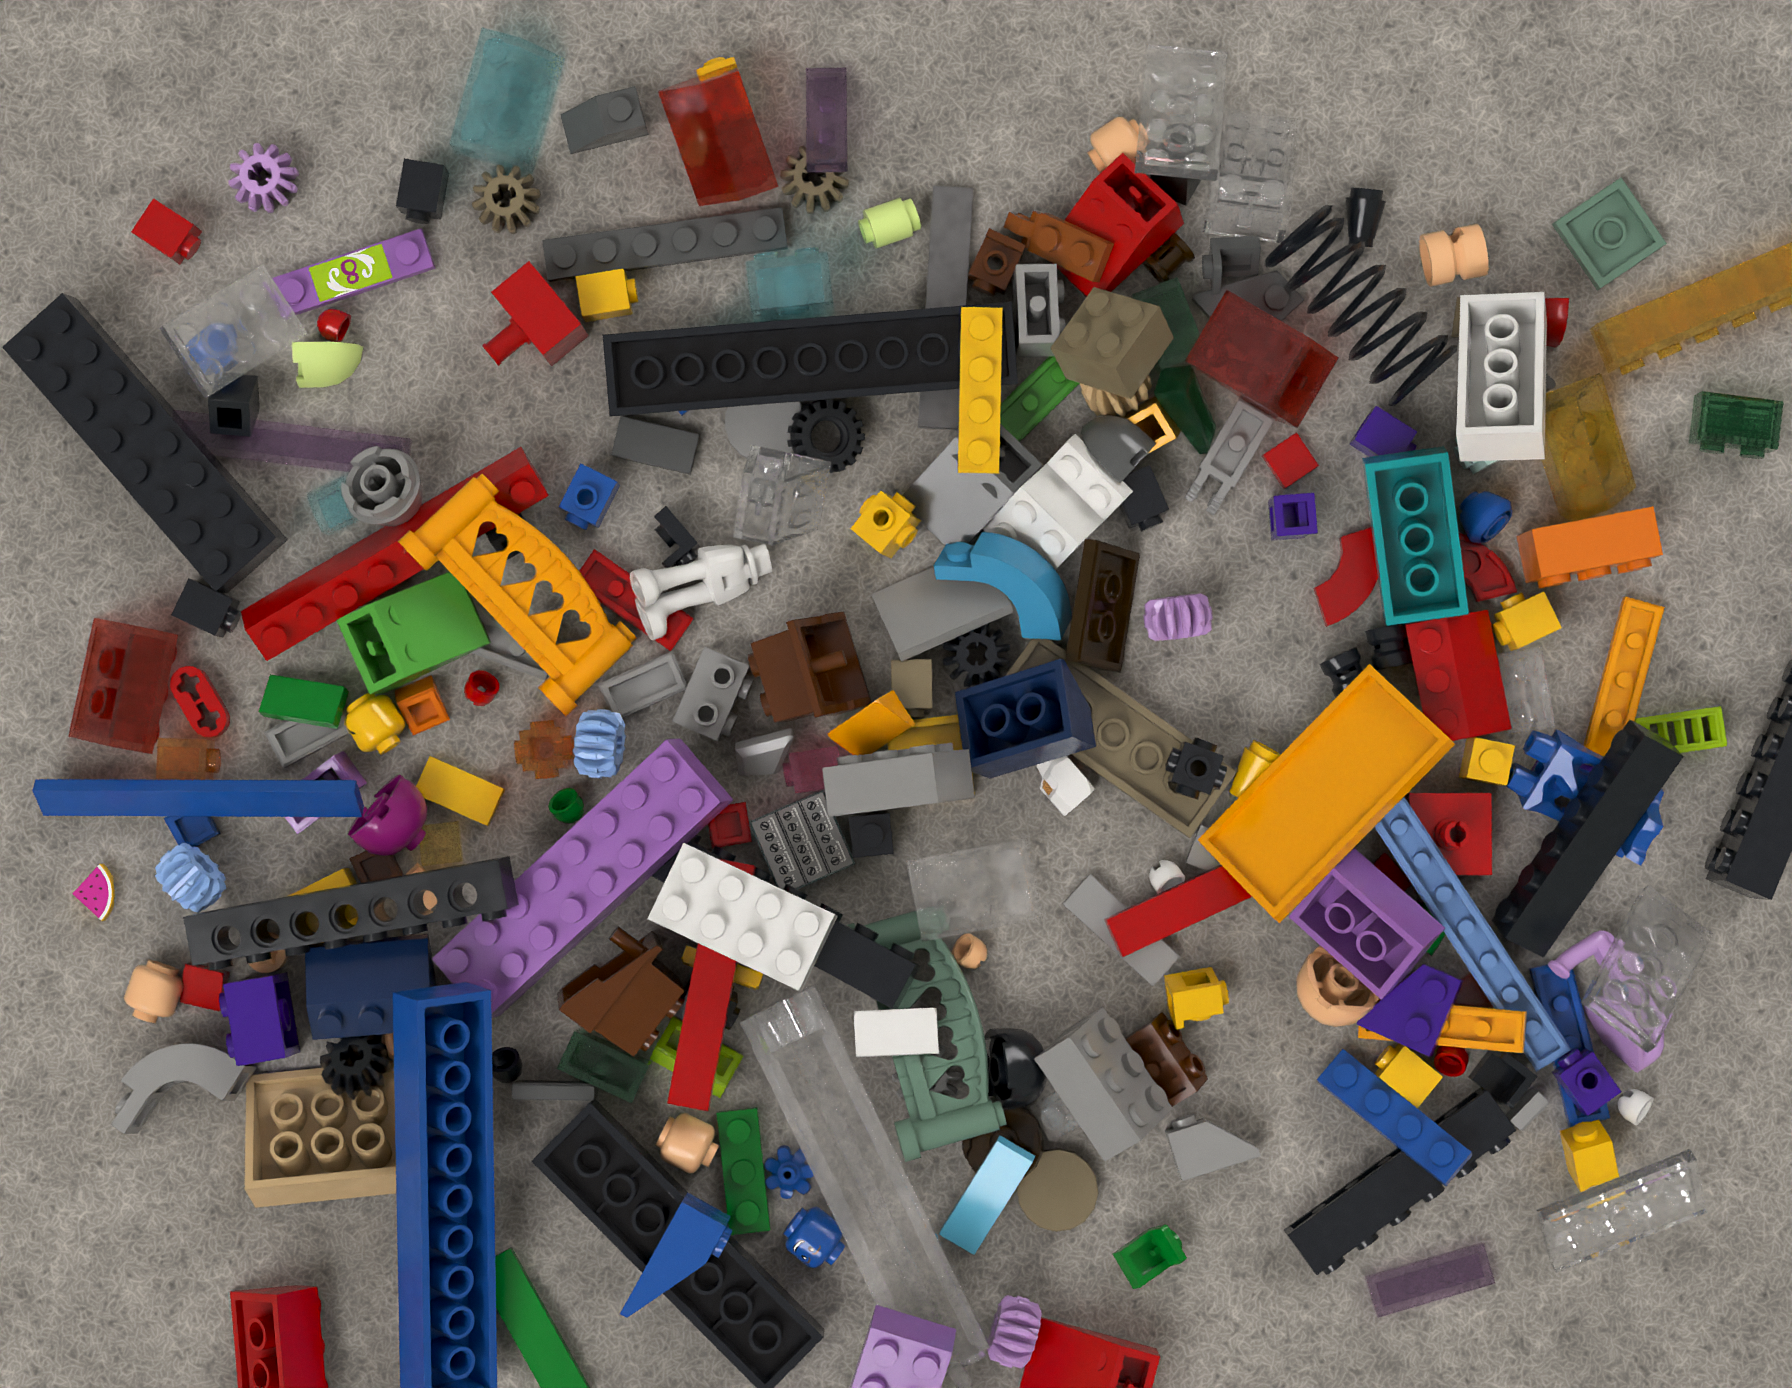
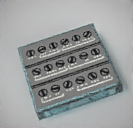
M824 789L749 821L776 887L782 890L786 884L800 889L856 864L836 817H828Z

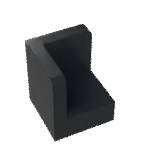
M1488 1050L1468 1076L1481 1088L1488 1090L1499 1102L1510 1108L1515 1107L1538 1077L1507 1052Z

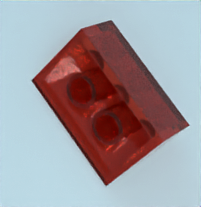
M735 64L658 90L699 206L739 201L779 187L742 79Z
M94 618L68 736L110 747L153 754L154 745L160 734L159 722L163 704L168 697V680L171 666L177 655L176 643L178 635Z

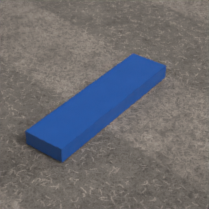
M1548 964L1529 968L1536 997L1571 1050L1578 1048L1579 1051H1582L1585 1048L1594 1052L1573 969L1569 972L1570 977L1564 979L1556 975L1549 968ZM1558 1059L1552 1062L1554 1070L1559 1067ZM1557 1081L1568 1127L1571 1128L1581 1122L1610 1119L1607 1103L1589 1116L1581 1113Z

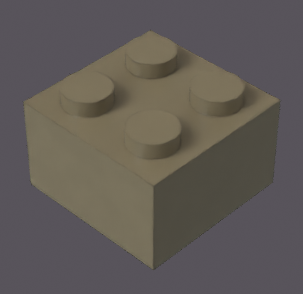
M1093 287L1051 346V350L1066 379L1132 399L1174 339V336L1160 306Z

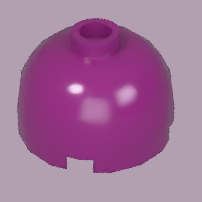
M399 774L389 780L374 795L377 799L369 809L364 807L362 817H356L348 831V835L354 842L371 854L379 856L394 855L405 847L412 851L426 835V832L422 829L427 819V804L423 794L411 781Z

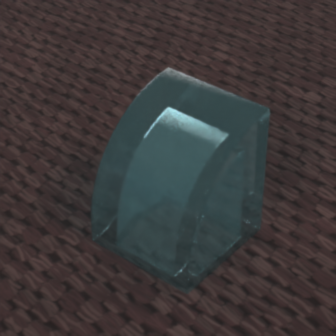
M345 475L307 492V498L321 532L328 536L360 521L351 514L342 495L341 483L346 484L347 479Z

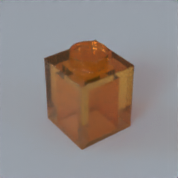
M158 738L156 779L213 780V773H219L221 752L220 749L215 748L214 740Z

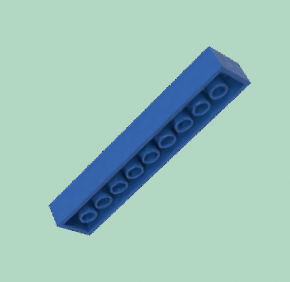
M468 982L392 992L400 1388H497L491 990Z

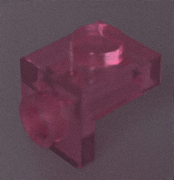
M838 746L789 753L790 762L783 763L786 787L794 786L795 794L825 789L822 768L838 766L837 757H840Z

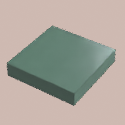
M1619 178L1552 224L1597 291L1667 244L1622 178Z

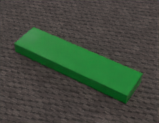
M510 1247L496 1255V1309L540 1388H590L513 1248Z

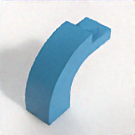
M982 532L975 545H969L965 542L946 544L934 564L936 579L982 582L996 587L1008 596L1018 612L1022 638L1061 640L1072 619L1069 596L1056 570L1034 549L1013 538L996 533Z

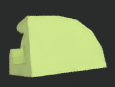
M292 342L293 363H298L296 381L299 388L327 387L340 384L354 373L361 362L363 346L343 342Z

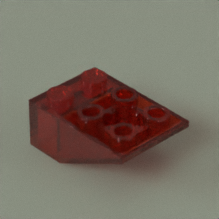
M1226 290L1185 361L1247 403L1273 417L1275 421L1298 428L1339 357L1303 333Z

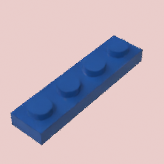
M1344 1049L1340 1051L1318 1077L1317 1081L1321 1086L1444 1186L1450 1183L1471 1158L1472 1152Z

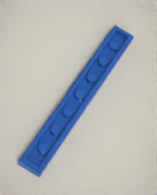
M36 779L32 790L43 816L362 817L364 803L355 780Z

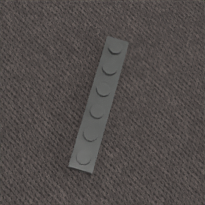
M782 207L542 240L549 282L574 279L575 276L623 268L625 271L788 249Z

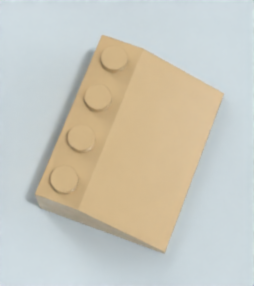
M394 1060L389 1061L391 1072L382 1074L385 1079L384 1086L373 1084L371 1086V1097L364 1094V1091L361 1090L358 1092L355 1100L349 1098L346 1092L339 1096L333 1092L331 1084H326L321 1074L324 1068L254 1074L246 1083L245 1191L255 1208L396 1194Z

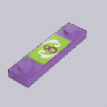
M420 228L268 279L280 318L286 319L436 268L424 232Z

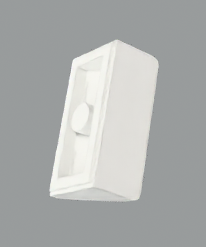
M936 1008L854 1011L856 1057L939 1054Z

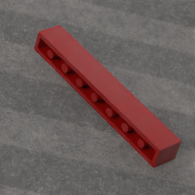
M517 448L425 502L407 522L397 526H384L241 610L245 631L265 660L268 661L337 619L349 614L422 571L424 568L400 545L398 540L409 530L415 533L473 477L478 478L483 474L499 490L494 496L495 501L515 514H519L548 497L549 494L542 479L523 448ZM490 521L483 522L479 527L477 538L495 528L494 523Z

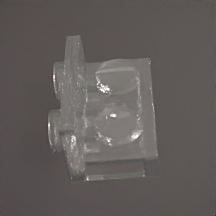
M1542 646L1497 654L1512 726L1511 730H1506L1505 732L1507 734H1516L1554 728L1555 721Z

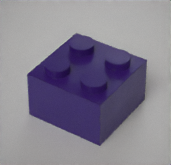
M288 972L223 984L224 992L219 994V1003L223 1017L229 1018L231 1033L226 1034V1046L229 1057L235 1058L236 1066L287 1058L301 1052Z

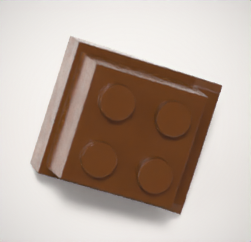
M844 611L786 622L788 630L750 643L753 653L748 654L749 665L754 677H761L765 692L760 693L761 704L767 717L772 716L774 723L789 722L812 715L815 718L836 716L866 707L872 703Z
M618 926L609 937V940L624 951L602 967L593 964L568 982L557 993L559 1011L589 1033L595 1030L634 1057L639 1049L645 1052L654 1043L659 1035V1031L656 1028L663 1018L667 1016L671 1019L678 1012L685 1001L681 996L684 988L680 978L656 959L660 951L663 950L656 933L651 931L640 940H636Z

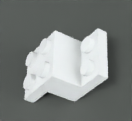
M1074 434L1037 473L1018 489L983 530L985 532L1001 534L1024 543L1044 557L1056 570L1084 543L1085 539H1088L1133 491L1123 481L1120 483L1095 459L1085 443Z

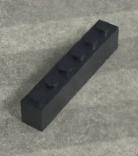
M1630 719L1623 730L1616 733L1612 739L1611 747L1601 762L1591 769L1587 782L1579 794L1567 804L1564 815L1557 826L1545 836L1537 855L1530 865H1527L1521 871L1518 882L1508 897L1503 899L1497 906L1492 922L1504 938L1543 958L1545 957L1684 757L1667 739Z
M1481 1087L1434 1120L1438 1126L1472 1152L1471 1158L1456 1174L1458 1179L1473 1171L1478 1166L1475 1160L1489 1151L1492 1155L1505 1148L1511 1142L1508 1136L1516 1131L1488 1090ZM1397 1147L1283 1231L1316 1275L1322 1271L1327 1275L1338 1269L1346 1261L1343 1256L1355 1247L1359 1251L1365 1249L1378 1239L1377 1231L1388 1223L1392 1227L1398 1225L1411 1215L1410 1207L1421 1199L1425 1203L1440 1195L1445 1188L1441 1182Z

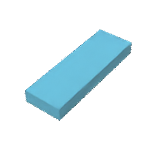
M999 1135L943 1224L939 1235L974 1255L1033 1163L1035 1155Z

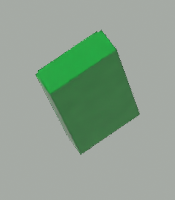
M270 674L258 712L263 717L338 729L349 691L344 686Z

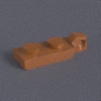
M1033 211L1031 217H1028L1022 213L1013 214L1009 212L1004 224V228L1023 236L1021 243L1026 245L1027 251L1092 282H1100L1113 248V243L1050 213Z

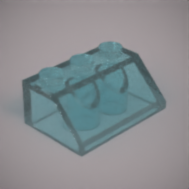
M482 27L449 143L454 152L488 163L503 165V167L512 168L516 165L520 167L522 172L533 174L565 58L523 38Z

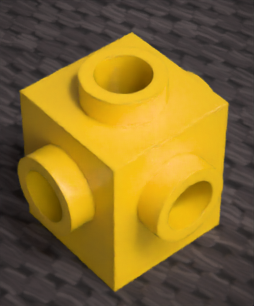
M880 491L877 496L872 495L863 503L859 511L861 516L850 529L880 554L892 559L900 547L902 549L906 548L914 540L918 532L916 527L921 520L911 513L916 506L900 493L896 492L892 497Z

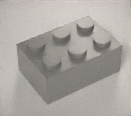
M953 743L909 747V749L837 757L838 766L822 768L828 817L975 798L969 749L953 750Z
M1103 1007L1069 1027L1034 1058L1104 1161L1140 1142L1173 1109L1168 1102L1164 1090L1156 1085L1145 1069L1142 1058L1132 1050L1121 1034L1118 1023L1108 1015Z

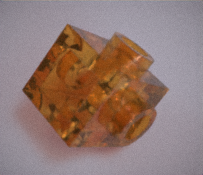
M554 720L530 722V730L519 731L520 740L514 741L517 765L522 764L523 772H534L535 779L559 777V769H568V760L575 757L572 752L574 749L573 736L566 735L565 728L555 727ZM546 742L551 743L554 747V753L549 758L542 757L539 752L540 746Z

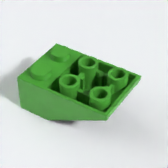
M450 572L372 602L336 620L369 694H386L491 643L468 590Z

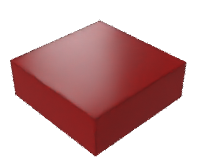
M1297 432L1262 455V458L1283 489H1286L1319 466Z
M746 802L729 804L708 823L712 849L715 845L725 847L752 842Z

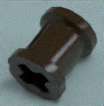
M1174 233L1143 262V265L1160 284L1166 285L1170 282L1169 276L1183 263H1191L1195 256L1189 246Z

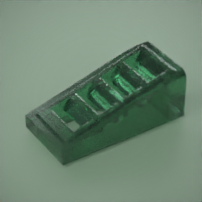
M1191 365L1163 369L1154 390L1156 398L1199 454H1207L1216 430V424L1194 369Z

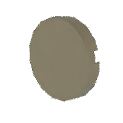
M1060 1148L1043 1151L1037 1167L1023 1178L1017 1186L1019 1205L1026 1217L1040 1228L1055 1232L1071 1230L1085 1222L1095 1209L1098 1197L1096 1176L1088 1162L1075 1152Z

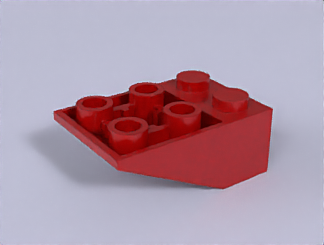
M1122 153L1091 182L1065 218V221L1114 244L1100 282H1092L1057 265V270L1085 297L1088 296L1093 287L1112 292L1184 225L1178 204Z
M1041 1317L1035 1350L1032 1352L1030 1361L1024 1367L1019 1388H1152L1160 1354L1157 1348Z

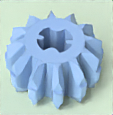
M606 709L588 710L582 713L576 725L574 749L572 751L575 755L574 765L579 774L588 775L589 778L602 779V777H612L618 773L620 764L623 762L626 738L624 733L625 723L620 713L611 712Z
M187 843L176 845L171 851L168 850L155 867L157 873L155 877L163 885L162 890L171 896L172 901L176 900L184 909L190 908L192 911L199 913L208 906L213 905L226 889L224 882L226 878L218 870L219 865L214 863L209 855L202 853L198 847H192Z

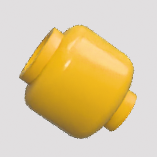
M367 693L346 708L349 714L344 720L345 728L361 751L372 752L378 750L380 755L401 743L398 735L404 730L405 721L388 696H376L375 694Z

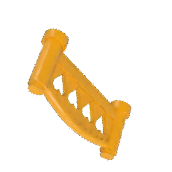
M481 474L478 478L473 477L415 533L409 530L398 542L426 571L438 560L550 676L538 688L567 717L578 706L575 701L633 647L631 643L637 637L621 621L615 626L608 621L594 592L571 560L541 531L514 512L499 505L494 498L499 490ZM486 521L493 522L496 527V533L504 534L507 537L508 543L506 548L497 552L472 556L480 525ZM513 551L521 552L524 556V563H530L535 567L534 577L527 581L501 585L508 555ZM542 580L548 581L552 587L551 592L562 595L563 603L561 607L556 610L528 615L536 584ZM568 610H576L579 614V621L589 624V635L583 639L556 644L563 614Z

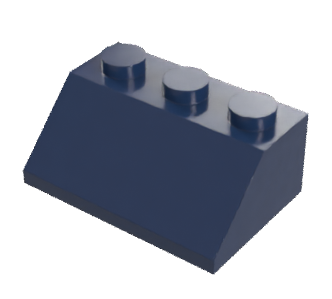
M1063 659L1054 660L955 692L963 750L969 749L971 771L991 779L1096 747L1090 706Z
M429 934L389 937L371 942H364V939L350 940V945L332 949H325L324 943L310 944L311 952L305 953L306 1007L312 1039L319 1040L393 1033L392 992L437 986L434 964L431 959L432 952Z

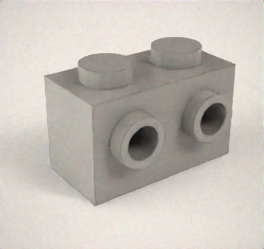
M1017 264L1012 276L1016 357L1054 356L1051 346L1066 327L1065 319H1059L1058 304H1063L1064 283L1063 279L1057 280V264Z
M704 647L672 722L718 742L722 734L729 737L738 718V714L732 712L738 697L746 699L755 678L748 675L751 669L750 666Z

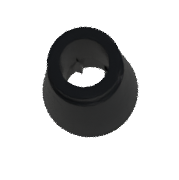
M1351 188L1350 197H1346L1348 244L1355 241H1365V247H1373V239H1375L1386 201H1382L1383 190Z

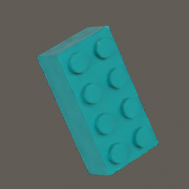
M1440 446L1362 458L1382 612L1386 626L1469 614L1449 454L1446 448Z

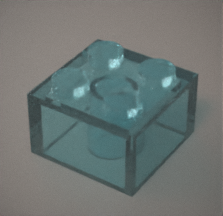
M809 247L795 250V256L779 258L777 252H765L754 255V261H746L750 305L754 322L835 314L828 253H819V248Z

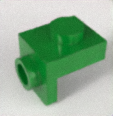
M1166 1224L1147 1229L1113 1253L1114 1258L1133 1289L1141 1288L1170 1266L1181 1264L1187 1259L1182 1250L1180 1238Z

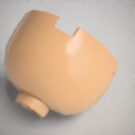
M1322 946L1317 947L1313 953L1308 955L1297 976V997L1303 1009L1313 1019L1324 1025L1333 1027L1352 1025L1368 1014L1379 999L1378 996Z

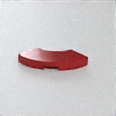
M1371 527L1339 538L1341 555L1337 569L1326 582L1313 588L1326 627L1341 621L1356 611L1370 595L1378 580Z
M1459 533L1465 584L1470 588L1475 601L1480 602L1517 593L1515 582L1498 555L1483 544L1471 542L1467 535Z

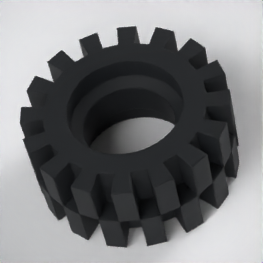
M833 400L813 401V403L801 407V411L795 413L792 417L794 422L792 426H788L787 433H790V440H787L788 447H792L794 452L791 454L794 459L801 462L800 465L805 469H811L812 472L817 473L840 472L845 470L846 466L853 465L857 461L855 459L856 455L861 454L864 448L860 446L861 441L865 440V433H861L860 428L864 425L862 420H857L855 417L857 413L853 408H847V404ZM825 420L834 423L840 431L838 446L828 453L819 451L814 446L811 437L814 427L819 422Z

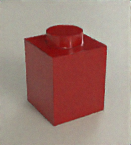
M154 198L131 231L139 239L179 265L184 258L187 260L191 259L201 244V239L198 237L202 231Z

